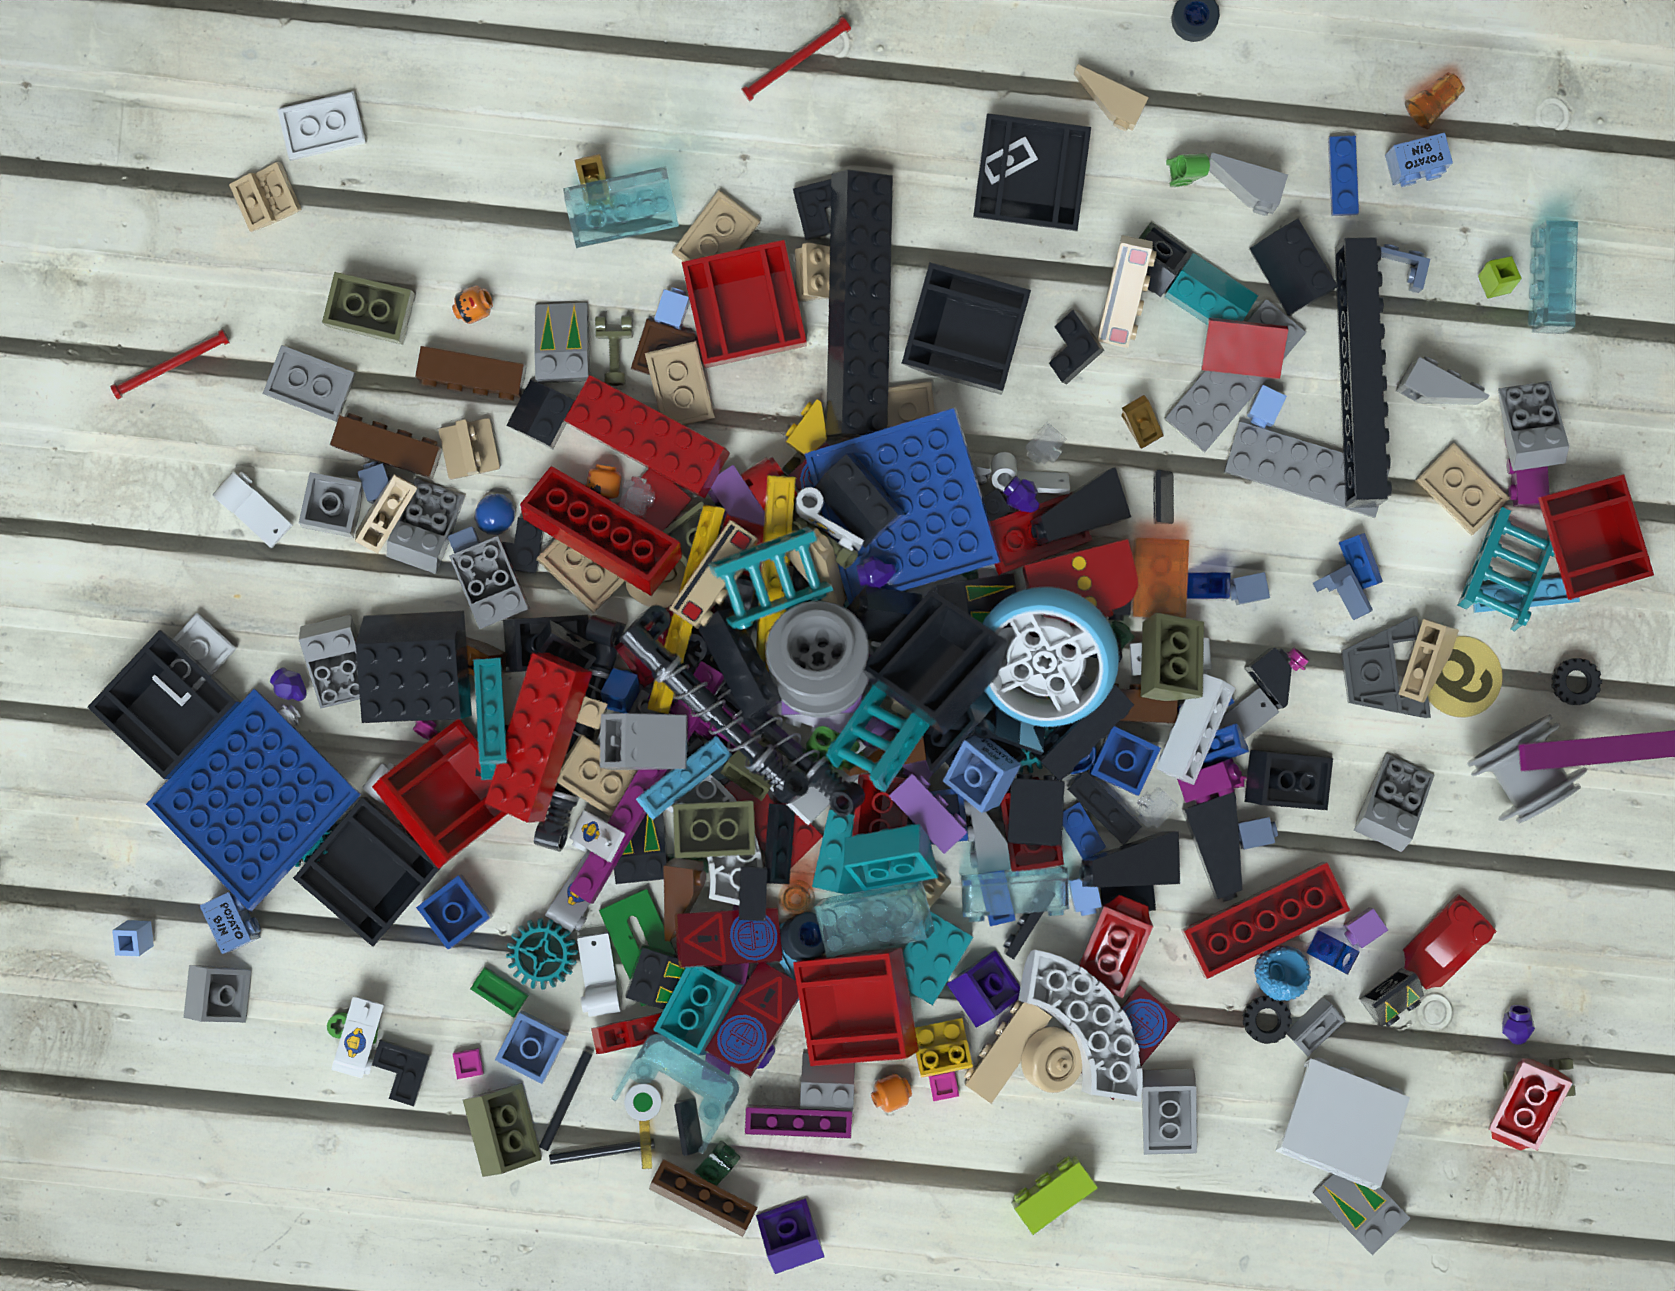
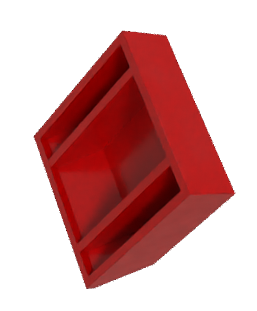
M785 240L681 262L705 368L807 346Z
M1624 474L1538 498L1568 600L1654 576Z
M460 719L454 721L393 767L372 786L438 869L508 815L485 804L492 779L481 780V776H475L476 768L481 773L478 741Z
M902 947L832 953L813 959L793 962L810 1066L907 1059L919 1052Z

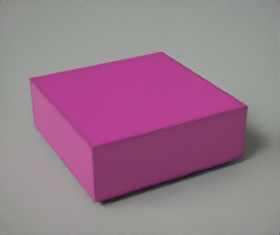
M480 1048L452 1053L457 1079L484 1074Z
M954 1071L928 1076L933 1102L959 1097Z

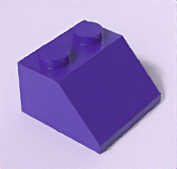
M996 950L962 971L947 983L976 1028L998 1016L1019 999L1021 988Z
M806 1198L756 1215L766 1255L774 1274L825 1257Z

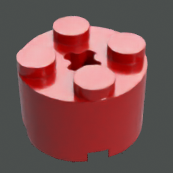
M765 457L740 474L765 512L767 475L782 476L784 474L773 457L769 459ZM794 490V498H795V497L798 496V494H797V492Z

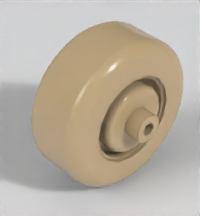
M679 560L652 596L627 581L626 588L636 601L645 606L659 605L667 608L674 603L679 595L686 566Z
M1046 1027L1036 1032L1026 1043L1022 1053L1021 1066L1023 1074L1030 1084L1045 1092L1058 1093L1071 1087L1079 1078L1082 1072V1059L1077 1041L1072 1033L1059 1027Z

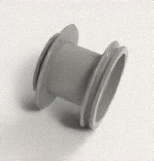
M826 601L801 603L783 613L772 626L766 642L769 675L778 687L782 701L792 710L810 717L833 716L851 707L860 698L867 686L868 678L863 672L869 658L867 634L862 623L846 608ZM820 642L828 643L824 648L818 646ZM802 648H808L809 652L803 654L800 653V650ZM834 654H841L837 660L832 658ZM821 661L824 662V665L815 666L814 663Z
M1551 714L1521 728L1467 762L1469 767L1473 765L1476 767L1472 771L1471 776H1477L1484 772H1493L1513 804L1511 808L1499 816V821L1507 820L1516 815L1519 816L1516 819L1517 823L1527 821L1563 801L1581 788L1579 783L1574 784L1573 782L1587 772L1585 767L1566 774L1563 768L1533 771L1520 770L1518 744L1547 742L1546 740L1549 735L1560 726V723L1552 725L1549 723L1553 718Z

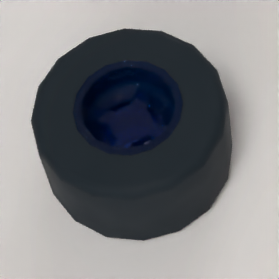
M1178 0L1171 15L1172 27L1183 40L1190 42L1203 41L1210 37L1218 25L1220 17L1219 6L1215 0Z
M802 912L788 919L782 926L780 932L781 947L785 954L796 961L817 958L823 955L830 947L832 939L831 928L827 921L819 914Z

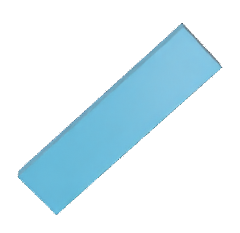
M1562 577L1541 579L1530 607L1580 602V599L1568 600ZM1522 581L1521 583L1528 586L1529 581ZM1499 584L1483 585L1480 587L1484 594L1515 608H1519L1524 596ZM1481 603L1473 604L1474 613L1496 611Z
M716 735L687 758V769H673L642 793L636 800L651 819L654 820L725 764L733 755Z

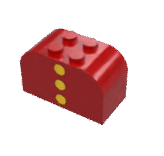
M1128 539L1024 565L1022 568L1027 589L1053 587L1073 592L1092 603L1105 618L1112 616L1113 610H1117L1129 603L1138 589V575ZM1041 613L1043 618H1053L1065 623L1069 622L1070 626L1076 625L1060 616Z

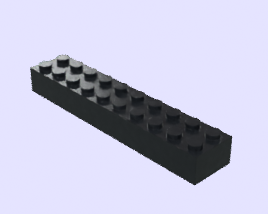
M849 169L832 174L826 436L857 438L887 429L893 175Z
M1377 237L1345 238L1335 249L1346 508L1378 507L1387 501L1388 496H1391L1392 493L1391 481L1387 480V470L1390 469L1391 459L1390 455L1386 454V444L1389 443V429L1385 428V417L1388 416V403L1384 402L1383 391L1387 389V377L1383 375L1382 365L1386 363L1385 349L1381 348V339H1384L1385 327L1383 323H1380V313H1383L1384 302L1383 298L1379 297V287L1382 286V272L1378 271V261L1381 260V246L1377 245Z

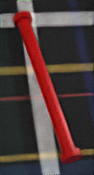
M841 17L838 20L839 23L749 87L744 86L741 88L749 102L754 99L753 96L844 31L849 32L852 30L846 19Z
M221 329L217 335L119 385H111V390L116 399L119 400L123 397L124 393L223 343L227 345L230 341L225 331Z

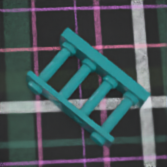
M1501 507L1492 518L1457 606L1467 610L1471 605L1481 603L1514 618L1510 630L1515 632L1522 625H1527L1532 613L1528 610L1550 556L1553 557L1555 554L1549 536L1547 539H1544L1511 524V521L1508 520L1511 510ZM1507 533L1542 549L1538 561L1534 562L1502 547V544L1499 543L1501 535ZM1498 556L1533 572L1528 586L1492 570L1493 567L1489 566L1492 557L1496 558ZM1488 579L1524 595L1519 608L1517 609L1484 594L1483 590L1480 589L1483 580L1487 581Z
M805 527L708 563L711 574L716 578L724 579L735 615L726 618L728 624L733 628L743 629L751 626L754 620L810 599L812 601L821 600L827 596L826 593L833 591L832 585L826 581L821 583L819 581L809 547H811L810 543L817 541L812 529ZM794 549L799 551L810 587L797 592L794 590L784 559L785 553ZM767 559L774 561L785 594L784 597L770 601L759 568L760 562ZM743 568L749 570L760 602V606L745 611L734 578L736 575L735 571Z
M500 658L474 660L481 780H491L497 764L507 763Z
M872 684V688L838 738L830 744L826 755L833 766L837 768L845 759L870 772L869 778L874 786L885 792L930 724L914 713H911L909 718L904 720L880 708L879 706L887 694ZM873 716L900 729L894 740L888 741L865 729ZM858 737L885 751L879 762L874 763L850 750Z

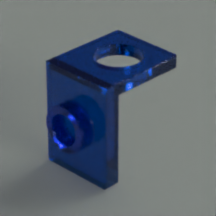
M1318 930L1306 953L1348 975L1360 952ZM1350 953L1349 961L1343 966L1344 958Z

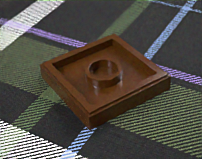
M646 319L631 370L650 375L645 353L694 342L697 335Z

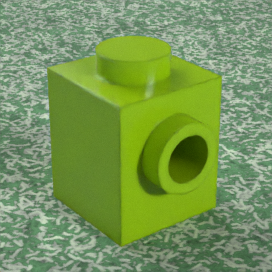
M1512 256L1490 260L1484 265L1485 267L1478 275L1487 299L1510 294L1522 279Z

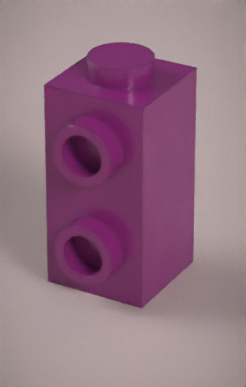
M1231 758L1202 768L1194 785L1179 779L1177 781L1185 802L1195 800L1197 805L1211 800L1210 794L1218 792L1220 797L1234 792L1233 786L1241 783V773L1238 765Z

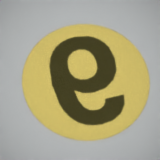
M1458 636L1447 663L1428 694L1430 703L1439 711L1453 717H1471L1485 711L1496 700L1502 686V669L1496 654L1485 643L1475 638Z

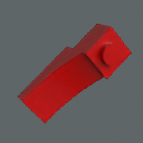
M662 1012L591 1028L596 1054H605L668 1039L653 1030Z

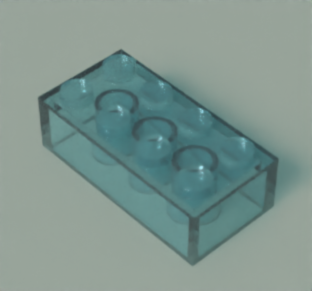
M666 166L563 188L576 248L679 226Z
M1546 220L1531 234L1530 244L1531 248H1534V258H1531L1530 274H1534V280L1529 288V299L1533 300V310L1529 311L1528 324L1532 326V333L1564 334L1575 327L1577 221Z
M923 881L823 898L814 906L827 957L927 940L935 931Z

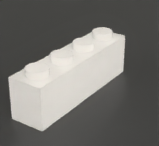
M1203 673V697L1186 699L1180 707L1179 716L1169 733L1165 749L1159 756V763L1156 769L1192 785L1195 784L1235 687L1223 680Z

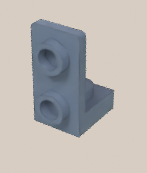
M1384 244L1381 247L1382 258L1415 265L1414 268L1410 267L1406 282L1410 283L1409 291L1421 292L1424 288L1430 259L1425 258L1422 252L1410 250L1409 253L1398 251L1399 247Z
M1349 564L1313 582L1317 592L1325 588L1329 592L1337 589L1353 620L1373 611Z

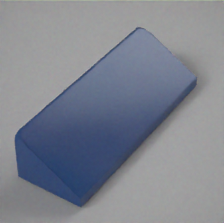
M1237 723L1217 730L1201 769L1249 752L1248 745Z

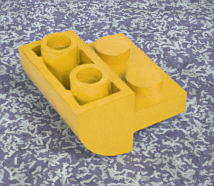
M962 1018L915 1027L919 1052L916 1053L921 1078L973 1067Z

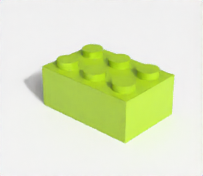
M1076 1156L1073 1158L1065 1157L1056 1164L1058 1169L1051 1174L1048 1172L1043 1173L1035 1179L1036 1185L1029 1190L1024 1187L1013 1196L1015 1198L1012 1201L1013 1208L1032 1235L1036 1234L1098 1188Z

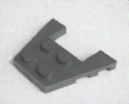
M1417 616L1410 617L1341 651L1347 702L1349 704L1421 718H1431L1428 696L1423 703L1408 697L1401 698L1399 695L1393 643L1417 639L1419 633Z

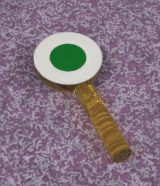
M638 1084L627 1092L624 1105L627 1113L633 1119L639 1121L642 1169H652L649 1120L659 1113L661 1096L653 1086Z

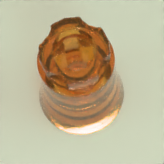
M1447 72L1420 93L1405 101L1406 110L1419 126L1429 129L1438 117L1458 100V96L1465 91V87L1454 73Z
M791 880L790 885L784 884L780 889L778 901L785 913L795 916L802 912H809L815 902V894L807 882ZM799 894L801 902L798 904L793 903L791 896Z

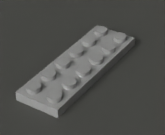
M1267 299L1247 321L1288 326L1284 359L1306 334L1302 328ZM1205 371L1167 415L1165 420L1205 453L1268 377Z
M1238 423L1224 473L1368 517H1376L1378 507L1346 508L1342 452L1247 423Z

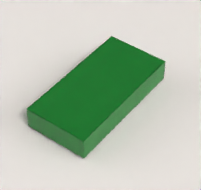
M487 967L483 968L470 990L515 1018L529 996Z

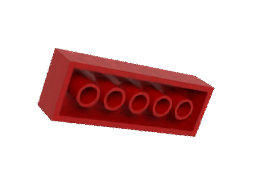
M589 375L564 420L578 431L704 499L730 455V452L725 447Z
M550 466L520 503L525 521L650 596L654 594L682 558L679 541L553 466Z
M532 653L505 737L507 763L497 764L485 804L526 823L542 822L545 820L592 675L591 671L550 653Z
M1320 862L1181 929L1203 977L1209 979L1350 911V908L1328 862Z

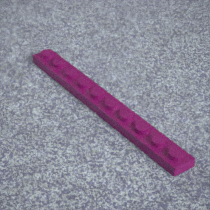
M703 661L700 662L693 674L702 683L707 682V688L714 695L724 680L720 671ZM679 699L670 715L688 716V742L701 718L692 716L691 709ZM672 769L637 771L608 821V824L625 833L612 861L609 862L591 851L569 888L571 892L588 903L594 904L647 813L636 799Z

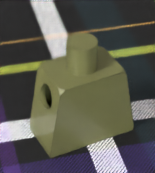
M765 738L763 741L759 740L758 742L762 747L771 744ZM738 750L729 758L720 773L762 801L771 788L768 784L769 779L765 781L763 779L764 775L760 776L750 772L745 767L747 757ZM777 752L778 761L783 760L782 754Z

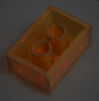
M1134 539L1133 559L1138 575V589L1131 601L1130 618L1148 619L1155 613L1186 618L1189 540Z

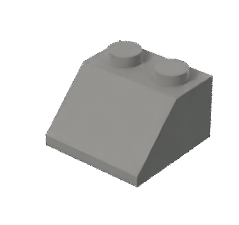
M310 472L299 518L300 526L305 529L354 538L360 513L362 482Z
M189 965L183 1018L200 1022L246 1023L251 970Z
M803 1053L800 1109L853 1111L855 1063L810 1066L808 1053Z

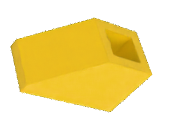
M818 399L813 404L810 401L801 412V415L804 416L798 425L793 423L785 435L788 437L786 444L804 457L805 453L815 451L822 443L827 442L822 404Z

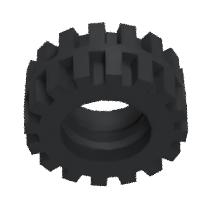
M1568 659L1555 668V673L1551 677L1553 680L1551 686L1554 688V694L1560 698V701L1569 705L1587 704L1597 697V693L1601 691V673L1596 669L1597 666L1590 663L1587 659ZM1575 670L1581 671L1587 678L1586 688L1580 693L1572 692L1566 684L1567 676Z
M1269 996L1254 998L1252 1002L1247 1004L1243 1012L1242 1021L1246 1032L1251 1038L1260 1043H1277L1279 1040L1284 1039L1287 1032L1291 1029L1292 1019L1290 1010L1284 1002L1274 1000ZM1263 1009H1272L1278 1016V1023L1272 1030H1261L1256 1023V1017Z

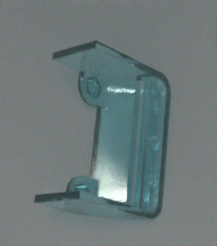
M1063 865L1058 866V868L966 875L958 873L961 915L968 917L969 922L985 921L984 916L1048 911V916L1064 915V910L1069 909L1068 868Z
M659 1034L652 1035L643 1044L611 1099L615 1102L617 1101L630 1078L637 1083L647 1084L654 1080L659 1071L704 1097L699 1106L698 1113L700 1119L711 1126V1129L698 1149L703 1154L739 1093V1085L730 1075Z

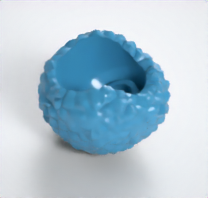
M1277 946L1260 954V957L1256 960L1254 973L1256 982L1266 995L1274 1000L1290 1001L1304 994L1305 990L1308 989L1311 980L1310 966L1298 948Z

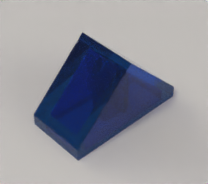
M1186 573L1185 599L1229 600L1231 573Z

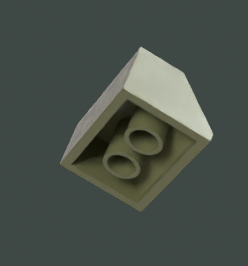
M1155 613L1142 622L1141 697L1161 701L1203 697V621Z
M522 1083L485 1092L463 1100L482 1177L503 1174L542 1160Z

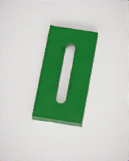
M648 889L599 910L629 980L640 951L627 922L630 916L637 918L650 947L677 955L671 941H665L664 925Z

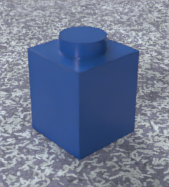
M612 669L600 692L602 702L608 704L607 709L623 714L629 713L640 692L638 676L627 670Z

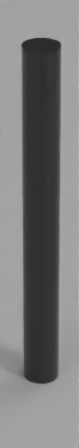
M583 1050L539 1145L541 1149L549 1151L593 1054Z
M654 1138L554 1153L549 1154L550 1165L649 1150L655 1149Z

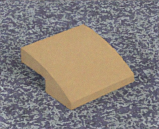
M276 162L257 173H249L229 184L250 232L269 226L302 210L280 162Z

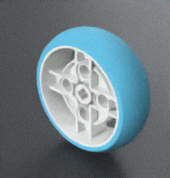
M1031 588L1007 597L988 614L982 624L997 634L1009 622L1015 631L1008 644L1007 657L1002 661L998 676L985 690L993 703L1003 712L1031 725L1061 726L1086 717L1099 707L1108 696L1118 673L1119 653L1117 641L1107 619L1088 600L1078 594L1060 588ZM1041 613L1060 616L1073 622L1078 627L1072 628L1067 623L1057 619L1043 618ZM1035 631L1040 637H1032L1028 632ZM1072 644L1076 649L1069 650L1064 645ZM1097 653L1099 657L1097 677L1087 689L1082 691L1078 681L1084 673L1086 657ZM1024 664L1029 670H1021L1017 665ZM1053 677H1061L1065 682H1056ZM1017 686H1021L1023 689L1036 695L1050 696L1052 700L1031 696L1019 690Z

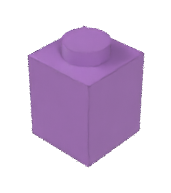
M1370 907L1343 925L1347 930L1344 933L1347 940L1352 946L1357 944L1360 948H1364L1388 931L1374 908Z

